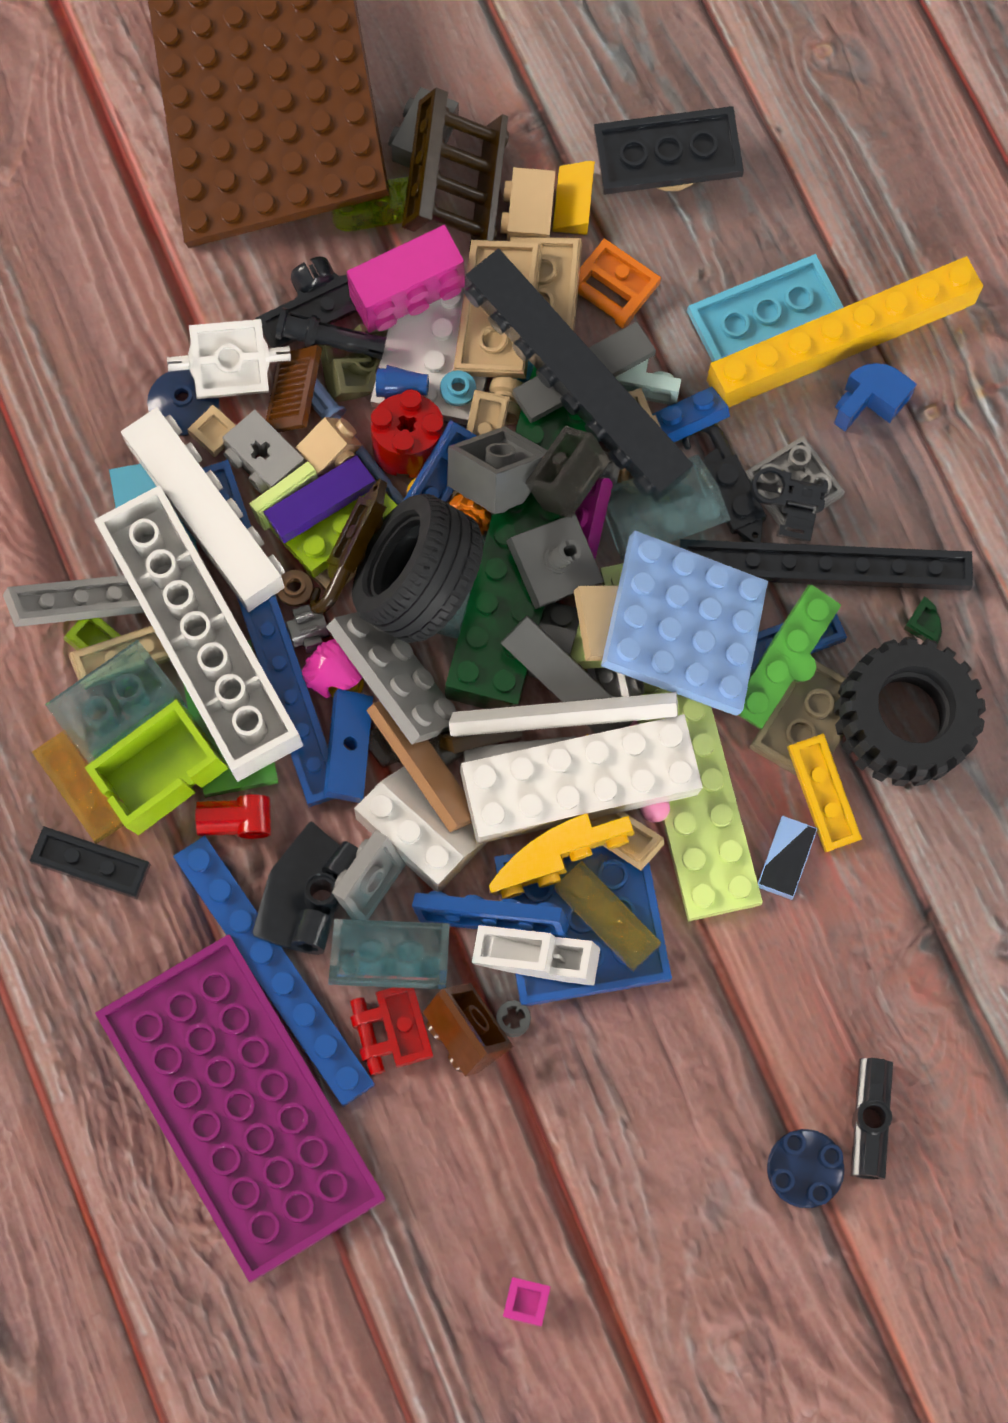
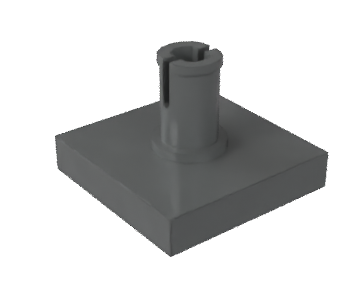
M575 514L518 534L506 541L535 609L574 595V590L578 586H597L604 582Z

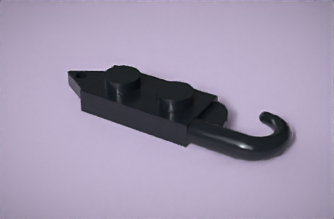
M717 424L698 431L707 433L715 446V450L711 451L703 460L702 474L732 535L737 533L749 542H761L762 524L767 516L761 504L753 497L748 477L737 455H734L724 432ZM692 435L682 439L685 450L691 448L690 439Z

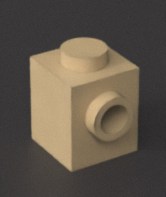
M324 417L296 446V449L314 467L317 474H326L354 457V453L362 444L355 437L357 433L355 428L347 420Z

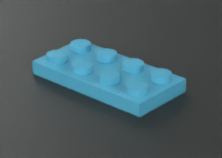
M814 254L691 304L687 308V313L711 361L714 362L843 308V305L817 255Z

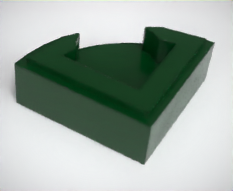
M924 596L904 627V630L922 641L929 639L936 641L938 644L942 634L940 617L936 606Z

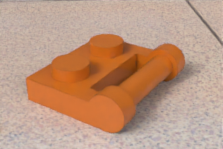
M604 238L580 267L578 294L615 319L614 323L624 329L659 286L661 277ZM590 276L594 277L627 300V304L621 307L586 281Z

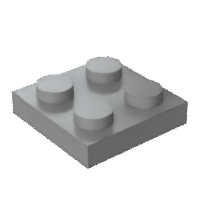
M375 830L369 839H365L359 846L356 858L348 870L341 872L336 879L334 890L332 891V894L350 918L362 926L365 925L406 865L387 836Z

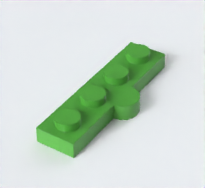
M812 584L807 586L750 674L744 708L739 714L740 717L756 728L762 729L792 681L803 682L814 676L816 662L810 653L840 609V603Z

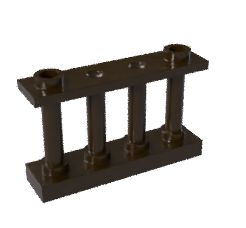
M436 87L418 102L402 228L415 232L432 220L470 234L471 240L494 241L497 235L495 222L504 148L509 139V132L507 131L508 116L502 114L487 126L449 112V108L446 107L448 92ZM444 125L483 140L481 157L446 144L442 138ZM440 157L479 171L477 188L441 175L440 170H438ZM436 188L475 203L473 220L436 207L434 202Z

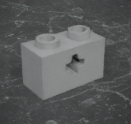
M255 409L222 437L225 446V452L223 453L225 458L229 460V463L234 468L239 469L242 467L250 475L248 477L250 483L261 494L305 464L304 458Z

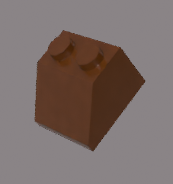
M471 983L442 989L423 1011L428 1020V1030L434 1038L442 1041L449 1052L448 1059L458 1072L463 1073L465 1077L479 1073L514 1047Z

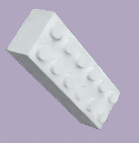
M685 714L461 763L460 769L477 844L553 828L586 813L590 819L656 803L698 795L703 788Z

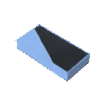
M785 816L781 817L758 881L760 889L790 900L794 898L818 828Z

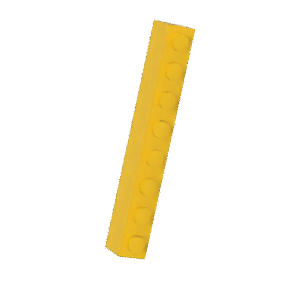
M963 257L710 363L706 381L710 387L712 386L728 407H732L972 306L976 303L983 284L968 257Z

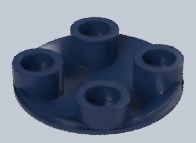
M800 1129L789 1132L781 1137L770 1151L767 1161L769 1182L775 1193L782 1200L795 1207L814 1208L826 1204L837 1194L844 1179L845 1168L842 1150L829 1137L818 1131Z

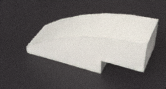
M479 925L472 963L521 975L594 986L600 948L593 941L560 938L545 932Z

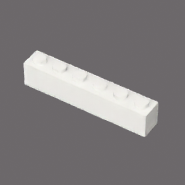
M156 407L120 431L130 451L155 485L161 486L176 514L248 612L285 588L281 577L285 573L282 565L273 554L267 557L260 548L264 545V542L254 527L251 526L246 529L240 521V518L243 517L240 508L232 498L226 501L219 490L223 487L211 470L205 473L199 465V462L202 461L200 454L191 442L185 445L178 435L182 431L171 415L164 417Z

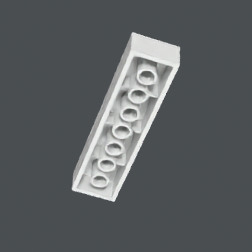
M159 485L94 519L237 782L303 747L304 745L299 733L161 486Z

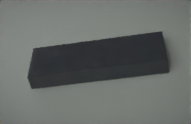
M45 826L41 830L29 860L31 864L134 899H138L151 866L148 861Z

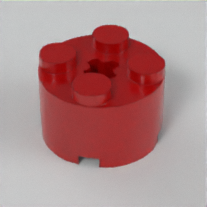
M410 389L405 390L402 394L385 399L372 411L371 440L373 457L381 469L394 476H397V473L409 474V478L418 476L444 431L443 416L437 405L430 399L421 396L418 391Z

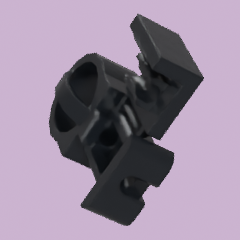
M767 467L760 470L751 481L753 497L764 505L783 507L787 501V506L783 508L782 512L787 513L785 525H780L776 536L807 543L810 542L816 514L821 512L825 506L824 497L828 491V482L823 480L821 485L791 479V472L781 471L775 467ZM773 473L781 479L783 486L766 484L757 480L761 474ZM757 489L781 495L773 499H767L758 493ZM814 507H816L815 514H813ZM787 527L802 530L804 532L803 534L797 532L785 530V528Z

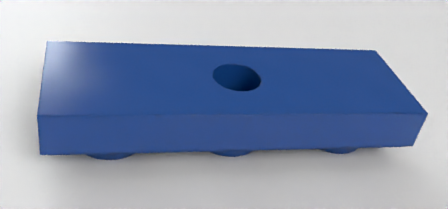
M342 689L335 691L323 796L354 803H360L364 799L371 717L366 710L373 704V696Z

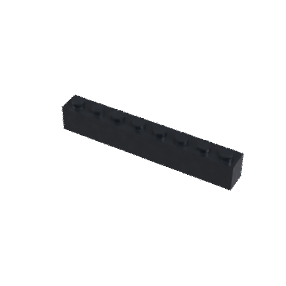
M499 248L465 275L464 294L470 303L476 308L481 306L489 315V323L495 331L501 335L505 333L513 342L512 347L515 353L523 361L529 360L537 369L536 374L540 381L547 388L553 386L562 395L560 401L564 408L572 415L578 414L586 423L584 427L589 436L598 443L602 441L610 450L609 456L614 464L621 470L626 468L635 478L633 483L645 497L650 495L657 502L689 476L694 464Z

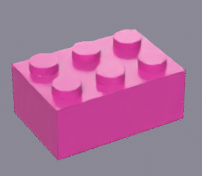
M444 224L348 270L347 278L350 298L369 333L377 329L378 331L387 330L394 326L399 318L408 314L411 316L418 315L427 310L429 304L441 298L446 301L457 296L461 289L464 288L465 283L464 259Z

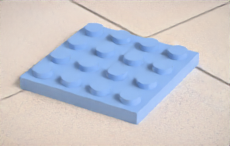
M635 530L628 540L601 667L670 692H677L678 695L732 715H739L744 708L768 581Z

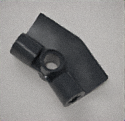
M309 822L273 866L268 875L253 928V936L291 950L313 955L323 954L334 914L339 907V902L332 894V891L340 873L348 870L355 860L358 847L347 841H343L339 845L315 823ZM320 890L331 893V896L323 901L312 897L314 893Z

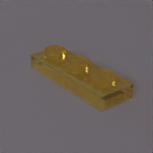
M63 731L32 751L38 763L95 844L124 826L108 803L107 799L109 798L102 794L84 768L87 764Z
M583 861L577 864L554 886V890L632 971L661 946L660 940Z

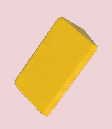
M595 161L559 166L552 232L587 235Z

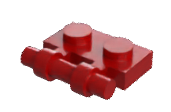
M413 982L375 992L379 1007L368 1010L365 997L350 1001L353 1012L350 1019L353 1029L358 1030L362 1049L359 1050L362 1062H367L371 1076L385 1072L381 1058L385 1055L393 1054L396 1068L434 1058ZM383 1021L388 1040L377 1043L372 1024Z

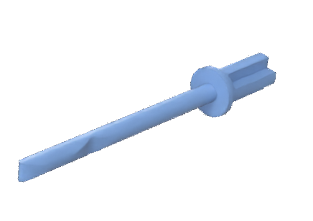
M316 378L311 406L321 419L324 417L340 419L346 412L345 407L339 406ZM362 445L355 452L377 481L382 479L387 482L386 491L389 497L398 505L404 500V497L392 486L389 478Z

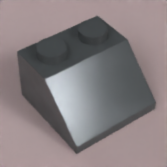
M504 426L448 446L447 486L491 513H503L509 508L524 503L551 463L553 453Z

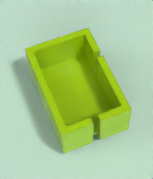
M174 700L84 767L102 794L109 798L107 799L108 803L124 826L138 836L194 795L196 792L192 787L195 784L203 788L229 769L189 710L177 700Z

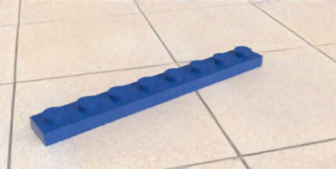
M204 835L173 856L174 860L225 935L229 934L255 979L341 1106L345 1107L374 1087V1082L282 947L253 936V928L258 912L206 836Z

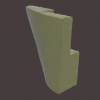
M359 324L355 329H352L381 337H386L388 329L384 331H378L377 329L369 333L364 324ZM318 344V346L322 347L321 362L327 392L335 402L361 398L373 392L376 381L375 372L376 368L380 365V359Z

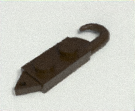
M378 479L364 497L359 496L327 560V563H329L327 574L331 581L320 601L321 589L319 587H316L311 595L310 609L314 613L323 614L334 606L350 574L354 573L356 568L363 563L367 554L366 548L373 534L380 529L383 523V514L387 508L383 505L387 482L382 479Z

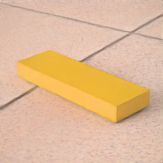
M824 733L787 746L815 827L818 828L817 833L824 852L862 840Z

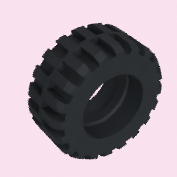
M904 637L900 643L893 639L884 642L878 649L873 648L842 682L838 691L840 698L835 702L834 714L840 716V719L835 724L837 735H845L846 741L842 744V747L847 755L854 752L859 758L854 763L862 771L867 766L874 770L872 778L881 782L887 777L892 778V785L905 786L908 782H912L914 786L925 785L931 779L936 781L945 776L966 759L965 757L977 745L978 740L976 737L983 732L985 723L982 718H979L986 711L985 699H978L977 693L982 687L978 679L971 680L968 672L972 668L968 663L964 661L962 664H959L953 658L956 652L949 647L941 651L936 648L937 642L926 639L922 644H917L916 637ZM892 682L910 683L923 689L932 698L937 707L940 720L939 731L932 740L927 743H913L899 738L888 729L881 717L878 703L879 694L887 684Z

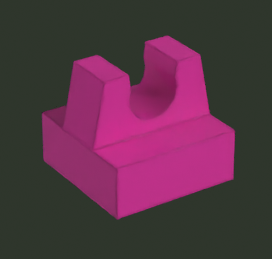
M512 1277L503 1318L542 1327L551 1286Z

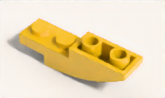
M586 813L548 830L515 854L489 884L491 893L494 896L501 894L502 899H509L525 893L523 889L525 886L538 883L539 888L560 882L559 875L567 873L563 858L569 856L571 861H577L593 855L591 850L593 848L606 844L607 849H614L628 844V837L635 835L629 816L592 827L590 818Z

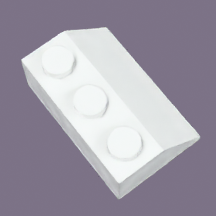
M405 766L380 781L354 808L356 820L372 834L377 830L387 836L405 864L434 891L441 892L487 843L477 844L472 824L450 833Z

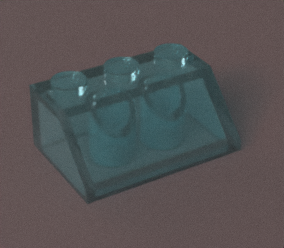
M698 454L688 458L694 464L689 476L657 502L650 495L645 497L639 492L633 483L635 478L612 486L605 517L621 560L625 559L629 536L635 530L671 543L730 521L719 486Z
M139 640L133 642L45 704L87 764H90L174 700L179 701L187 708L179 691Z
M334 919L328 984L424 989L447 988L450 923Z

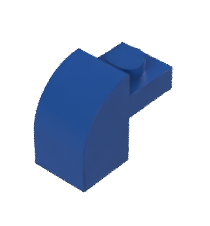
M873 363L861 366L849 375L844 389L847 392L835 406L838 414L834 424L846 432L866 407L890 423L911 399L917 383L898 369L886 364Z

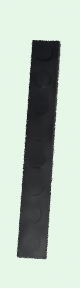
M680 539L679 543L680 548L774 583L970 591L973 587L972 551Z

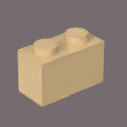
M513 167L512 181L505 180L504 202H510L509 212H502L501 233L507 234V241H510L511 237H550L555 171Z

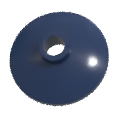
M190 370L170 371L160 376L152 385L147 399L149 412L157 407L164 417L168 415L173 417L182 431L178 436H190L188 428L212 405L219 410V397L196 398L195 380ZM181 393L189 395L185 401L176 400V396Z

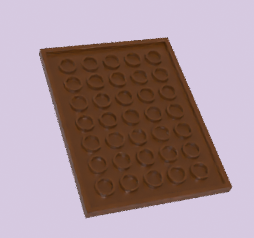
M148 0L184 243L188 248L390 196L356 0Z

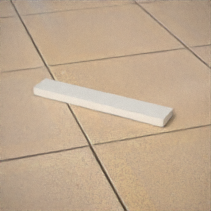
M677 692L452 712L449 721L450 736L457 737L673 718L678 716Z

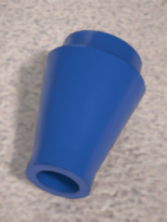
M387 365L386 368L377 369L376 397L387 399L410 389L418 391L421 396H428L429 374H421Z

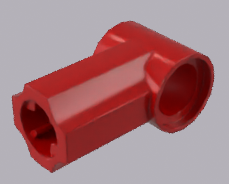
M250 794L239 796L237 800L196 802V833L198 836L237 835L244 839L267 838L271 835L270 797Z

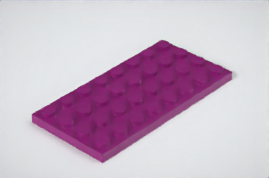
M229 934L95 1012L249 1283L254 1282L386 1201L385 1196Z

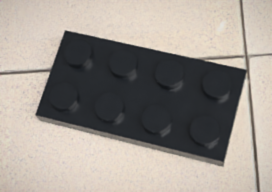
M733 106L594 124L603 195L743 177L744 169Z

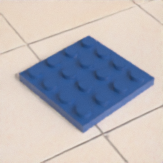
M599 846L591 849L593 855L577 861H571L569 856L563 858L567 873L559 875L560 882L539 888L538 883L523 887L525 893L509 898L517 900L522 904L538 905L539 903L547 902L563 908L570 925L567 938L593 941L600 948L594 986L515 973L521 1005L531 1006L670 982L672 980L649 862L640 871L609 849ZM517 853L495 856L496 873L498 874Z

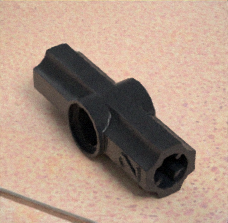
M878 1058L859 1059L855 1112L852 1116L854 1132L850 1176L870 1180H884L886 1177L888 1133L892 1121V1111L890 1110L893 1074L892 1061ZM864 1110H875L881 1117L879 1128H870L863 1121Z

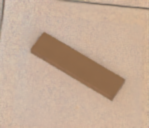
M380 701L373 703L366 711L448 831L451 833L472 824L465 792L430 741L425 740L412 745Z

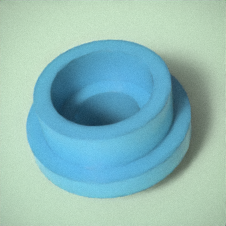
M456 370L449 372L443 377L440 384V393L447 403L453 406H463L473 400L476 383L470 374ZM454 383H462L465 388L462 391H455L452 385Z

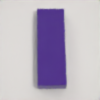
M355 455L265 510L264 515L285 544L352 503L359 496L365 495L376 481L358 456Z

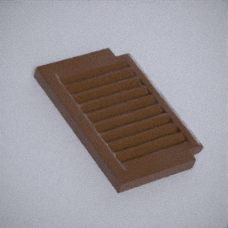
M318 345L290 351L291 361L277 362L266 421L278 433L307 427L322 347Z

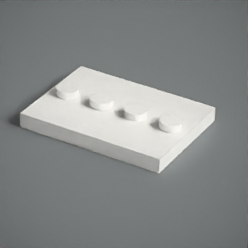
M462 288L461 292L452 299L444 301L441 298L429 304V308L418 315L411 316L408 314L397 319V323L388 329L385 349L379 368H386L387 365L421 374H429L428 396L424 397L437 405L442 413L443 421L449 422L451 420L457 424L467 425L472 401L463 406H453L447 403L440 393V384L443 377L452 372L454 368L465 289ZM472 376L476 383V390L485 392L488 377ZM376 381L370 401L373 408H376L385 400L384 397H376ZM454 383L452 388L455 391H462L465 386L462 383Z

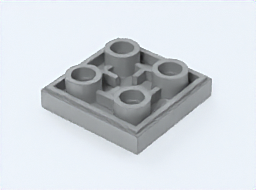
M804 435L745 471L750 484L753 477L760 470L767 467H775L781 471L791 472V479L819 485H821V481L826 480L828 482V491L824 497V508L842 498L845 493ZM773 473L761 474L757 480L766 484L783 486L781 479ZM757 489L758 493L767 499H773L781 495ZM787 501L783 507L764 505L779 527L780 525H785L787 513L782 512L783 508L787 506ZM816 507L813 508V514H815Z

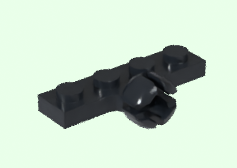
M323 256L311 258L312 265L309 266V269L305 262L295 267L291 272L290 280L297 292V297L255 318V320L261 319L263 337L268 347H284L297 341L285 337L281 340L275 339L282 307L287 308L289 313L309 318L312 315H316L318 318H321V322L327 324L335 323L358 312L350 298L347 274L337 275L333 271L328 259Z

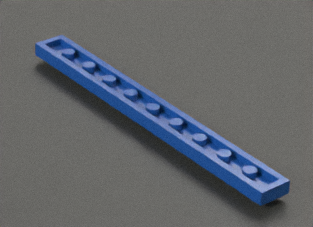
M229 460L203 467L202 469L205 473L211 470L216 475L223 487L219 490L226 501L230 498L235 501L243 513L240 521L246 529L251 527ZM273 595L250 612L246 610L237 597L258 662L304 745L290 753L308 808L333 800L335 798L323 796L328 746L308 688L303 679L302 671L276 596Z

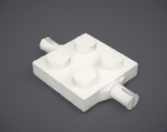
M261 319L189 325L191 345L188 355L167 357L168 372L190 370L195 380L197 399L269 393L267 371L270 362L291 361L289 346L268 348L263 338Z

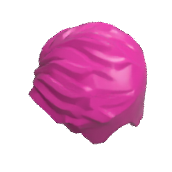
M335 639L318 645L314 653L305 660L306 664L302 669L303 679L306 682L307 688H312L325 698L331 696L328 691L330 686L348 690L363 678Z

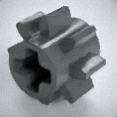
M308 604L293 609L294 619L286 621L294 648L303 645L306 653L315 651L317 646L322 644L321 639L330 636L323 614L312 612Z

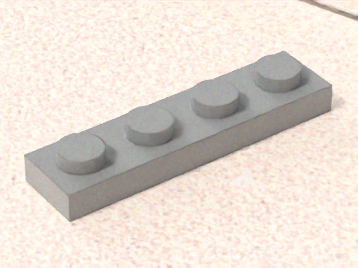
M124 575L7 587L3 594L15 627L145 613Z

